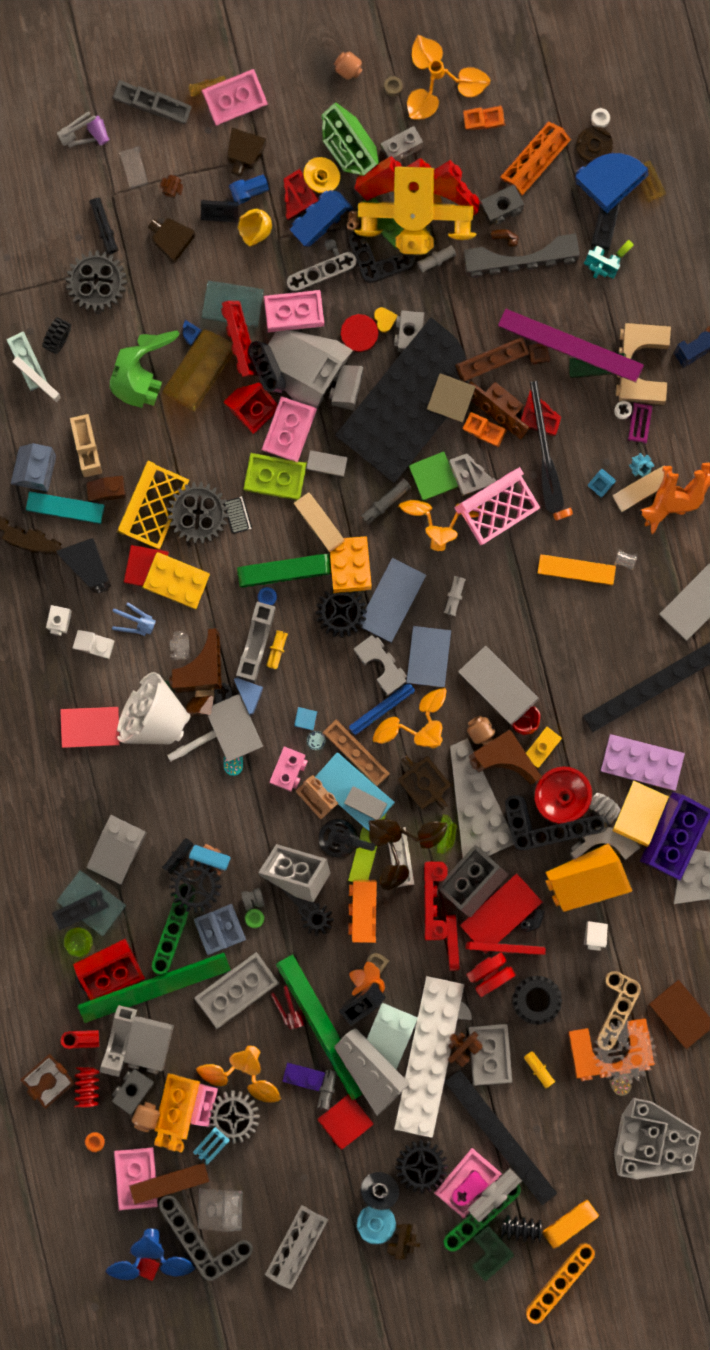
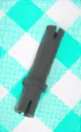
M402 479L379 501L373 502V506L361 515L363 521L369 525L380 514L383 515L391 504L411 489L409 483Z

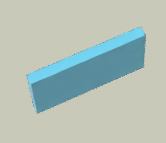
M338 752L315 776V778L322 782L323 787L334 795L339 803L338 805L368 831L369 820L375 819L344 804L352 787L354 786L388 804L381 818L395 804L392 799Z

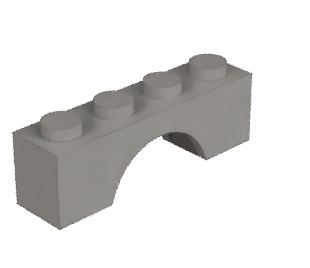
M256 602L247 642L237 670V678L256 683L276 611L275 606Z

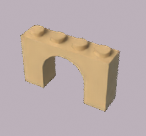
M625 323L624 329H620L619 340H623L622 347H619L618 354L625 353L626 357L631 359V356L636 351L643 348L668 349L670 346L671 327ZM620 377V385H616V396H619V402L627 401L630 403L664 405L666 402V382L645 381L638 378L635 383Z

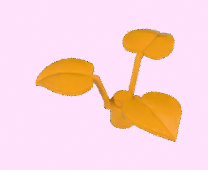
M418 35L412 48V60L419 69L429 68L431 81L429 92L424 89H417L409 95L407 100L409 117L421 120L432 116L436 112L439 100L436 96L431 95L434 80L441 79L445 74L456 83H459L458 90L465 97H475L481 94L490 84V78L483 71L468 67L459 72V79H457L448 69H444L441 61L443 55L441 46L433 40Z
M409 500L398 505L407 514L414 516L425 514L427 516L429 526L426 527L425 532L431 538V549L444 551L446 543L457 538L458 533L452 528L461 513L458 514L456 512L449 528H442L432 525L429 512L432 510V506L420 500ZM473 510L468 513L470 517L479 516V512Z
M439 688L433 690L422 698L419 709L421 712H426L425 715L429 722L422 730L416 733L408 727L399 724V718L391 717L384 720L377 727L373 736V742L379 744L387 743L393 740L398 734L399 728H402L414 735V742L418 746L430 748L440 746L442 742V724L439 721H432L430 712H436L441 708L446 697V689Z
M247 1046L245 1051L232 1054L229 1059L232 1067L227 1072H224L220 1066L213 1064L202 1065L196 1069L197 1073L206 1082L214 1086L226 1085L228 1082L227 1076L234 1069L240 1070L243 1073L246 1072L252 1075L251 1081L253 1084H249L247 1089L254 1098L268 1103L281 1100L279 1092L273 1084L263 1080L256 1081L255 1077L260 1073L261 1068L258 1062L260 1051L254 1046Z

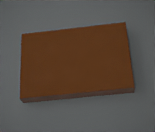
M679 979L649 1003V1006L685 1049H688L710 1030V1017Z

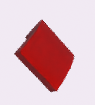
M349 1094L317 1119L340 1150L373 1125L370 1118L356 1100L351 1099Z

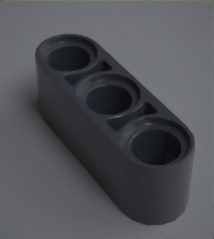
M259 341L252 342L248 347V353L263 388L275 394L282 393L286 388V382L271 347ZM261 347V348H262V351H261V353L258 355V350H259V348ZM269 364L268 370L265 371L266 365ZM276 380V386L273 388V382Z

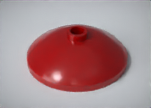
M564 766L549 770L538 781L535 789V803L539 812L547 820L557 824L580 819L588 811L592 801L590 782L583 773L572 767ZM565 795H569L567 801H563Z

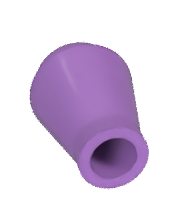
M96 116V119L88 123L86 128L99 145H103L110 140L103 119Z

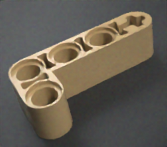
M616 971L607 973L604 978L606 986L618 992V995L596 1038L597 1046L603 1050H610L615 1045L641 991L637 981ZM612 974L619 978V982L615 986L609 983V977ZM630 983L636 986L634 994H629L626 991V987ZM620 1001H625L628 1005L627 1010L624 1012L618 1009ZM612 1018H616L619 1021V1026L616 1029H611L609 1026V1021ZM605 1029H607L608 1031L615 1033V1035L613 1036L610 1034L608 1038L610 1044H606L603 1047V1042L601 1041V1038L607 1037L608 1033L604 1032Z

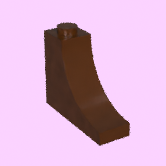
M216 628L208 629L206 644L195 660L181 668L172 669L169 683L170 687L177 693L222 689L220 633Z
M511 730L503 733L469 756L471 766L479 773L490 768H506L520 774L530 786L542 778Z

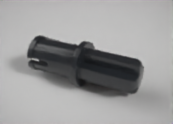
M185 838L178 848L171 852V857L162 868L172 875L180 862H184V857L194 846L193 842Z

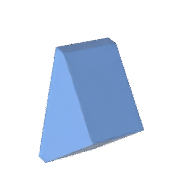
M235 678L236 686L251 716L255 712L263 687L240 678Z

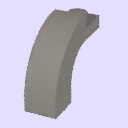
M608 827L603 833L582 837L584 843L582 844L579 841L571 848L573 852L570 855L575 859L594 845L609 843L620 857L626 860L640 846L635 841L612 831V827Z
M118 1005L100 1072L119 1077L124 1065L132 1022L137 1013L136 1009Z

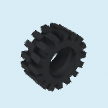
M59 317L55 318L45 334L42 347L54 354H58L69 336L72 327L71 323Z

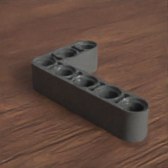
M166 1195L160 1200L159 1207L206 1280L212 1281L217 1279L251 1255L253 1251L252 1243L242 1239L216 1257H213L178 1200L173 1195ZM166 1199H170L174 1203V1207L170 1210L166 1209L163 1205ZM182 1216L184 1218V1225L177 1226L174 1223V1218ZM188 1232L193 1233L195 1236V1241L192 1243L187 1242L184 1238ZM241 1244H246L249 1247L247 1254L239 1252L238 1247ZM198 1249L204 1250L206 1257L198 1259L195 1256V1251ZM230 1255L233 1263L225 1265L222 1262V1257ZM206 1267H215L216 1274L209 1276L206 1273Z

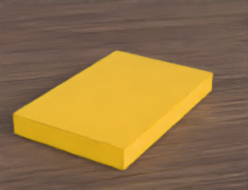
M633 781L612 831L648 847L669 797Z

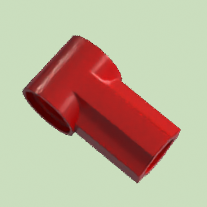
M99 1030L65 1032L61 1037V1044L67 1049L99 1047ZM68 1034L75 1037V1043L71 1046L66 1045L64 1042V1038Z

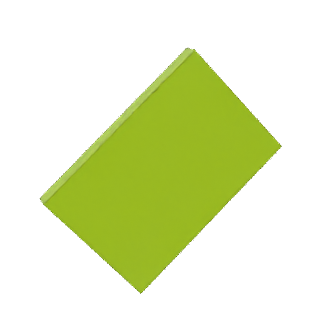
M250 453L244 491L299 500L307 463H297L287 459Z

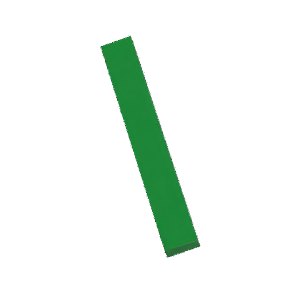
M221 953L78 1005V1009L84 1023L116 1012L118 1005L131 1007L229 972L231 969L225 953Z
M292 954L276 963V966L349 1096L354 1100L363 1093L334 1048L341 1039Z

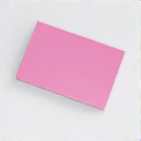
M254 69L201 90L215 126L268 105Z
M320 290L264 296L268 332L324 326Z
M281 397L262 451L298 463L317 409Z
M154 1147L114 1151L119 1210L158 1207V1198L134 1205L129 1189L131 1184L156 1177Z
M473 1148L469 1150L434 1192L462 1218L468 1215V1209L482 1196L483 1191L464 1206L453 1202L452 1192L474 1170L489 1185L495 1182L502 1174ZM458 1192V1193H457V1195H458L457 1201H459V1200L464 1201V1200H465V1198H464L465 1192H464V1193Z

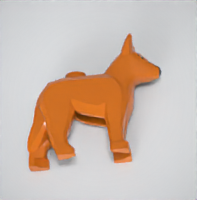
M702 463V470L694 472L695 478L684 489L676 486L679 474L672 473L671 466H663V481L656 493L653 504L650 507L641 509L639 512L646 520L645 526L651 525V534H654L658 524L669 513L684 515L686 512L696 510L703 503L705 493L710 486V463Z

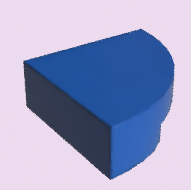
M185 320L183 336L187 344L192 347L202 330Z

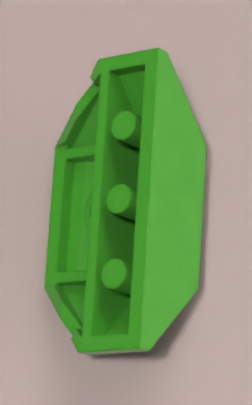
M334 103L322 114L323 142L344 172L364 176L378 165L377 147L357 118L339 104Z

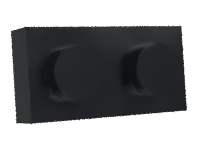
M201 200L200 220L238 222L239 202Z

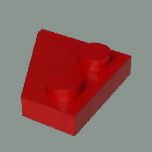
M301 169L284 178L286 218L289 221L304 212L311 204H316L319 200L314 191L306 184Z
M530 390L521 421L528 425L529 429L538 431ZM540 399L546 434L556 436L561 416L553 411L545 401Z

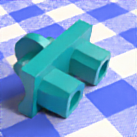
M598 246L590 250L584 264L595 272L593 277L597 279L600 274L614 279L620 267V257L611 255L607 259L603 256L605 251Z

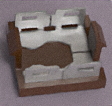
M51 1054L46 1056L21 1079L22 1083L29 1089L27 1093L34 1101L38 1099L45 1109L75 1084L74 1080L68 1075L67 1070Z

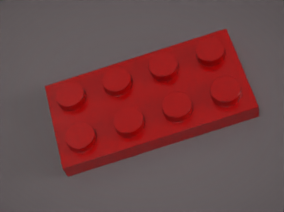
M240 301L222 302L221 312L227 320L228 326L226 330L229 337L232 338L233 344L231 347L233 354L237 356V370L239 374H242V377L257 376L258 374L248 353L251 339Z

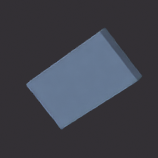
M392 558L366 608L367 613L362 615L366 617V621H359L363 624L362 629L392 643L426 575Z

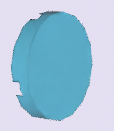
M368 1206L361 1211L357 1219V1229L361 1237L370 1244L387 1242L395 1232L396 1221L390 1209L376 1210Z

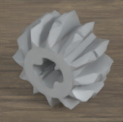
M596 793L592 797L591 805L588 809L594 816H604L608 820V824H612L621 811L614 800L601 793Z

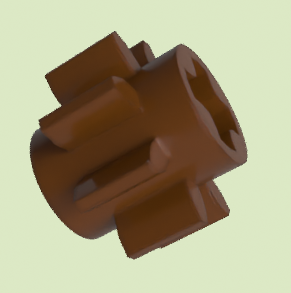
M168 175L167 179L163 177L160 183V188L163 189L162 193L171 198H175L176 194L181 195L184 188L183 184H181L182 180L174 175Z

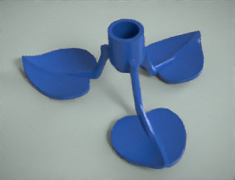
M146 1229L144 1236L133 1244L130 1249L131 1254L137 1257L134 1264L127 1261L114 1263L106 1269V1273L120 1280H132L139 1275V1270L136 1267L141 1258H160L163 1264L160 1266V1270L170 1276L187 1275L194 1271L196 1266L181 1257H172L165 1260L163 1257L164 1250L161 1244H159V1231L156 1229Z

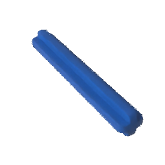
M407 683L349 726L351 732L357 735L415 692L413 686Z

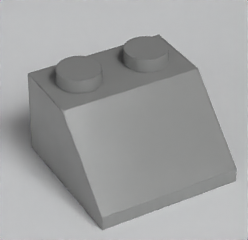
M341 366L340 371H338L334 378V381L337 382L335 389L331 388L329 396L333 406L354 411L363 378L362 366Z

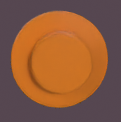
M97 1132L90 1133L85 1140V1145L91 1152L100 1151L105 1144L104 1137Z

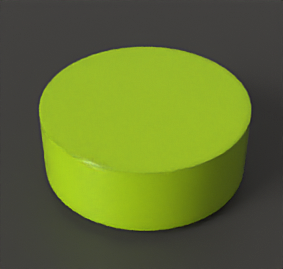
M628 240L616 254L622 258L634 246L633 243Z

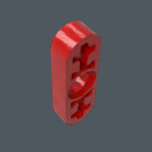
M446 915V924L449 931L447 936L449 971H459L456 915Z

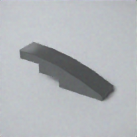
M121 80L118 81L112 99L131 107L182 124H186L192 106L160 92L154 93L143 87H135Z

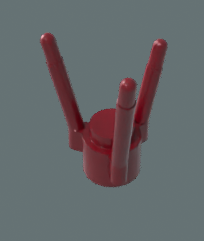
M284 986L290 1010L287 1016L275 994L271 993V997L283 1017L285 1025H288L289 1029L304 1026L303 1020L306 1018L300 1007V1014L298 1011H294L287 986Z

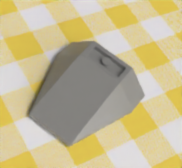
M292 330L276 331L268 344L286 382L285 391L294 401L315 407L316 409H318L323 401L325 392L341 366L345 365L353 352L352 349L337 340Z
M633 1098L621 1115L614 1150L617 1175L642 1179L693 1171L701 1132L654 1102Z

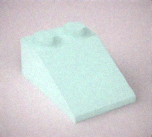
M381 1003L367 1040L397 1069L418 1017Z

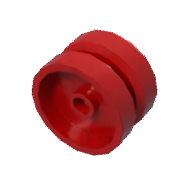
M502 952L492 958L488 957L466 974L471 983H475L480 979L484 980L475 988L480 998L516 975L511 967L498 970L499 967L506 963V958Z

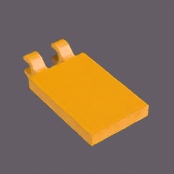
M168 1073L159 1108L160 1116L154 1131L158 1132L154 1143L156 1146L183 1152L184 1144L182 1139H187L200 1084L199 1081Z

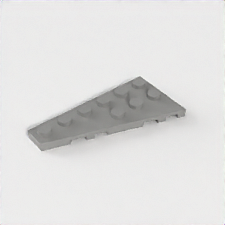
M468 738L450 746L462 857L474 845L478 846L488 856L514 845L509 826L483 771L479 773L470 764L469 756L474 751Z

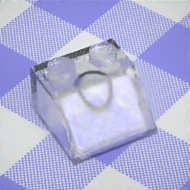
M199 1189L198 1229L223 1232L242 1231L243 1191Z

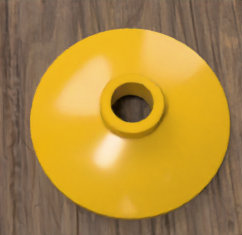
M317 157L311 159L303 171L304 180L308 187L318 193L334 190L340 181V173L337 166L327 158Z

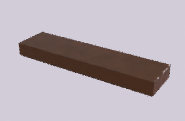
M522 336L460 362L455 367L461 381L465 382L529 355V351Z
M203 1162L131 1184L129 1189L135 1205L207 1183L209 1178Z

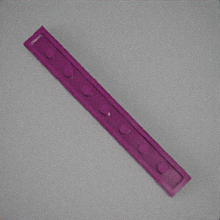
M505 309L498 324L499 328L523 336L526 339L635 383L644 367L639 362L508 309Z

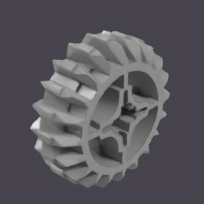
M234 1090L231 1091V1097H228V1093L224 1092L225 1099L218 1095L216 1098L219 1103H213L215 1109L210 1110L213 1116L209 1117L210 1120H213V1123H210L209 1127L215 1126L228 1139L232 1138L233 1144L236 1143L237 1137H239V1141L242 1143L244 1141L243 1135L247 1139L250 1138L248 1131L256 1132L252 1125H259L258 1122L254 1121V1118L258 1119L260 1115H254L253 1112L259 1110V1108L251 1107L255 1103L254 1100L250 1103L247 1102L249 1095H246L244 1099L241 1098V1091L238 1093V1097H235ZM230 1101V1111L227 1114L218 1115L220 1107ZM236 1101L245 1105L249 1114L238 1112ZM233 1107L235 1115L243 1116L239 1120L236 1119L234 1127L232 1119L223 1118L231 1115L230 1112L233 1111ZM242 1120H249L248 1126L243 1131L237 1133V1123ZM218 1121H227L230 1124L231 1133L223 1130Z

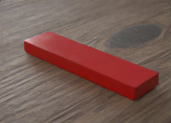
M466 942L465 949L541 955H545L546 951L545 947L482 942Z

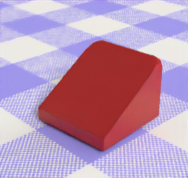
M141 1258L137 1267L139 1275L153 1281L161 1263L152 1258Z

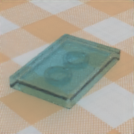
M208 280L202 319L227 322L221 312L222 302L240 301L246 325L258 327L264 289Z
M80 870L57 902L65 907L96 891L102 890V897L108 903L109 908L82 921L104 936L126 907V904ZM96 900L90 901L93 908L98 906Z

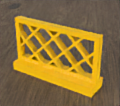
M147 461L117 532L160 549L172 522V519H168L165 525L158 526L155 516L165 513L166 517L169 516L162 499L179 493V491H173L170 481L178 479L184 482L181 489L185 491V484H188L189 479ZM156 470L164 474L166 481L156 484L153 477ZM167 483L171 493L161 497L157 486ZM155 488L159 498L148 501L146 496L147 490ZM160 500L164 510L154 514L150 504ZM148 505L151 516L141 519L138 511L140 507ZM153 518L156 528L146 532L142 521ZM140 522L144 533L139 535L131 533L132 525ZM158 530L160 535L158 544L150 541L148 533Z

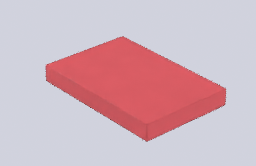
M119 707L61 709L62 748L120 746V741L117 739L118 736L120 737V732L117 731Z

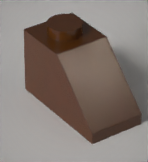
M123 476L105 477L86 483L88 502L126 498L125 479Z

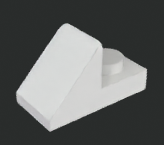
M78 630L73 649L110 659L115 641L98 636L92 632Z

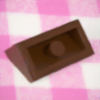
M213 696L193 697L185 707V710L190 716L211 715Z

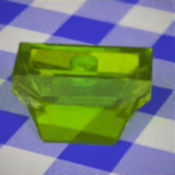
M442 814L441 822H446L448 826L444 838L438 843L437 854H445L453 847L455 842L457 825L451 820L449 815Z

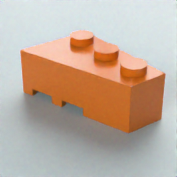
M353 880V884H349V896H353V904H349V915H353V923H349L348 935H352V942L376 943V880Z

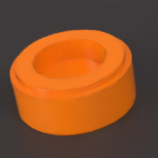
M568 508L553 515L557 521L571 516L573 512L571 508Z

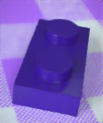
M287 1062L282 1082L319 1091L325 1072Z

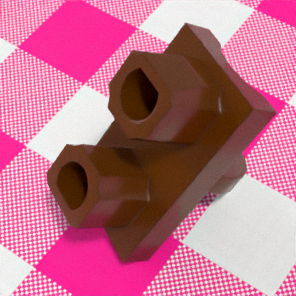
M475 1031L464 1042L462 1039L465 1035L462 1032L458 1036L456 1034L449 1036L451 1043L448 1047L451 1050L455 1046L457 1047L447 1059L451 1064L455 1061L458 1065L464 1067L471 1059L464 1051L468 1048L476 1055L483 1046L477 1039L478 1034Z

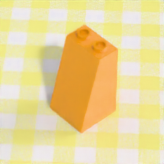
M609 843L545 872L548 878L545 881L549 891L553 890L554 892L552 899L556 907L560 906L563 912L632 892L621 861Z

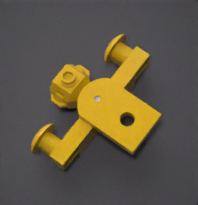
M395 167L394 202L358 203V217H361V228L354 229V231L358 235L365 237L377 236L383 231L382 229H377V218H394L396 223L404 228L396 236V247L403 254H426L434 248V238L426 229V226L432 220L455 221L454 232L448 233V236L452 239L469 240L476 236V233L471 232L473 206L433 203L434 168ZM411 182L418 183L419 190L417 192H412L409 189Z

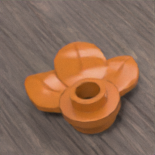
M366 962L364 970L356 969L349 973L352 982L356 985L352 992L353 996L372 983L378 984L381 992H384L385 983L380 978V970L373 963Z

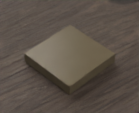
M440 373L426 410L462 423L476 386Z

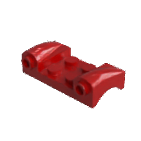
M444 862L424 863L425 941L444 940L449 933L448 926L444 921L433 920V917H437V905H433V898L437 897V885H433V882H441L446 878L448 867Z

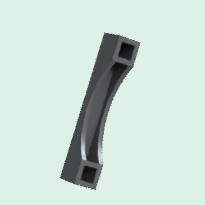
M576 233L557 236L542 250L525 256H503L493 253L484 247L465 249L463 252L466 276H471V278H478L486 273L498 275L501 271L506 270L508 272H517L520 268L533 270L541 265L553 267L561 262L573 264L580 256Z

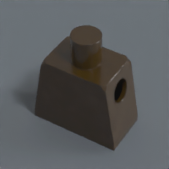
M232 127L227 155L228 162L234 164L231 171L232 174L242 176L244 168L254 169L266 147V138Z
M167 218L163 224L153 219L148 226L155 233L152 237L153 243L174 264L196 236L193 229L170 218Z

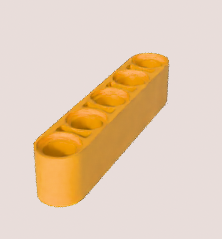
M582 1243L578 1245L526 1309V1317L531 1323H540L593 1260L595 1252L589 1244ZM583 1248L590 1249V1255L587 1258L580 1256V1251ZM570 1263L578 1265L575 1273L568 1272L567 1268ZM559 1278L565 1280V1285L562 1288L555 1287V1281ZM547 1293L553 1296V1300L548 1304L542 1301L543 1295ZM532 1309L540 1310L538 1318L533 1319L530 1317Z

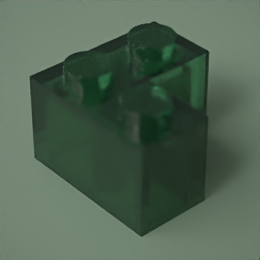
M488 1224L473 1236L485 1253L472 1264V1267L485 1282L515 1256Z

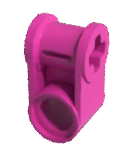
M474 1170L452 1192V1200L457 1205L464 1206L475 1196L479 1195L489 1184ZM458 1192H460V1193H464V1192H465V1195H464L465 1200H464V1201H462V1200L457 1201V1198H458L457 1193H458Z

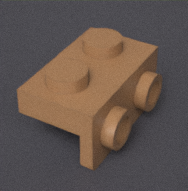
M313 775L305 780L295 791L320 819H323L339 804L334 795L328 792L323 787L322 782Z

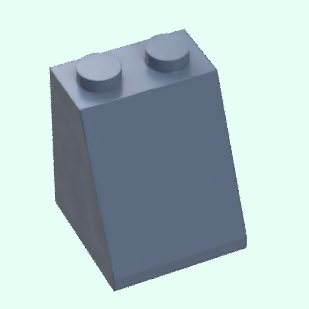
M34 443L19 447L11 484L48 492L57 456L52 447Z

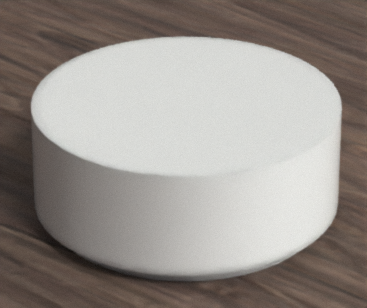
M602 108L594 110L591 115L593 126L604 128L610 121L608 111Z

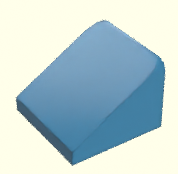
M601 469L587 486L602 498L616 480L605 470Z
M298 707L294 727L314 730L317 711Z

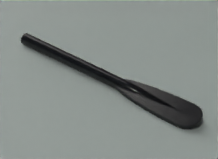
M533 381L530 382L542 452L541 475L545 508L549 512L557 513L562 510L564 500L557 471L549 453L538 383Z

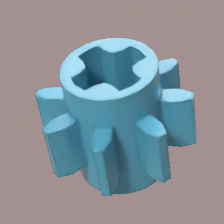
M639 453L638 456L632 457V464L629 467L633 470L632 473L635 477L638 474L644 477L651 473V467H654V464L649 455L644 457Z

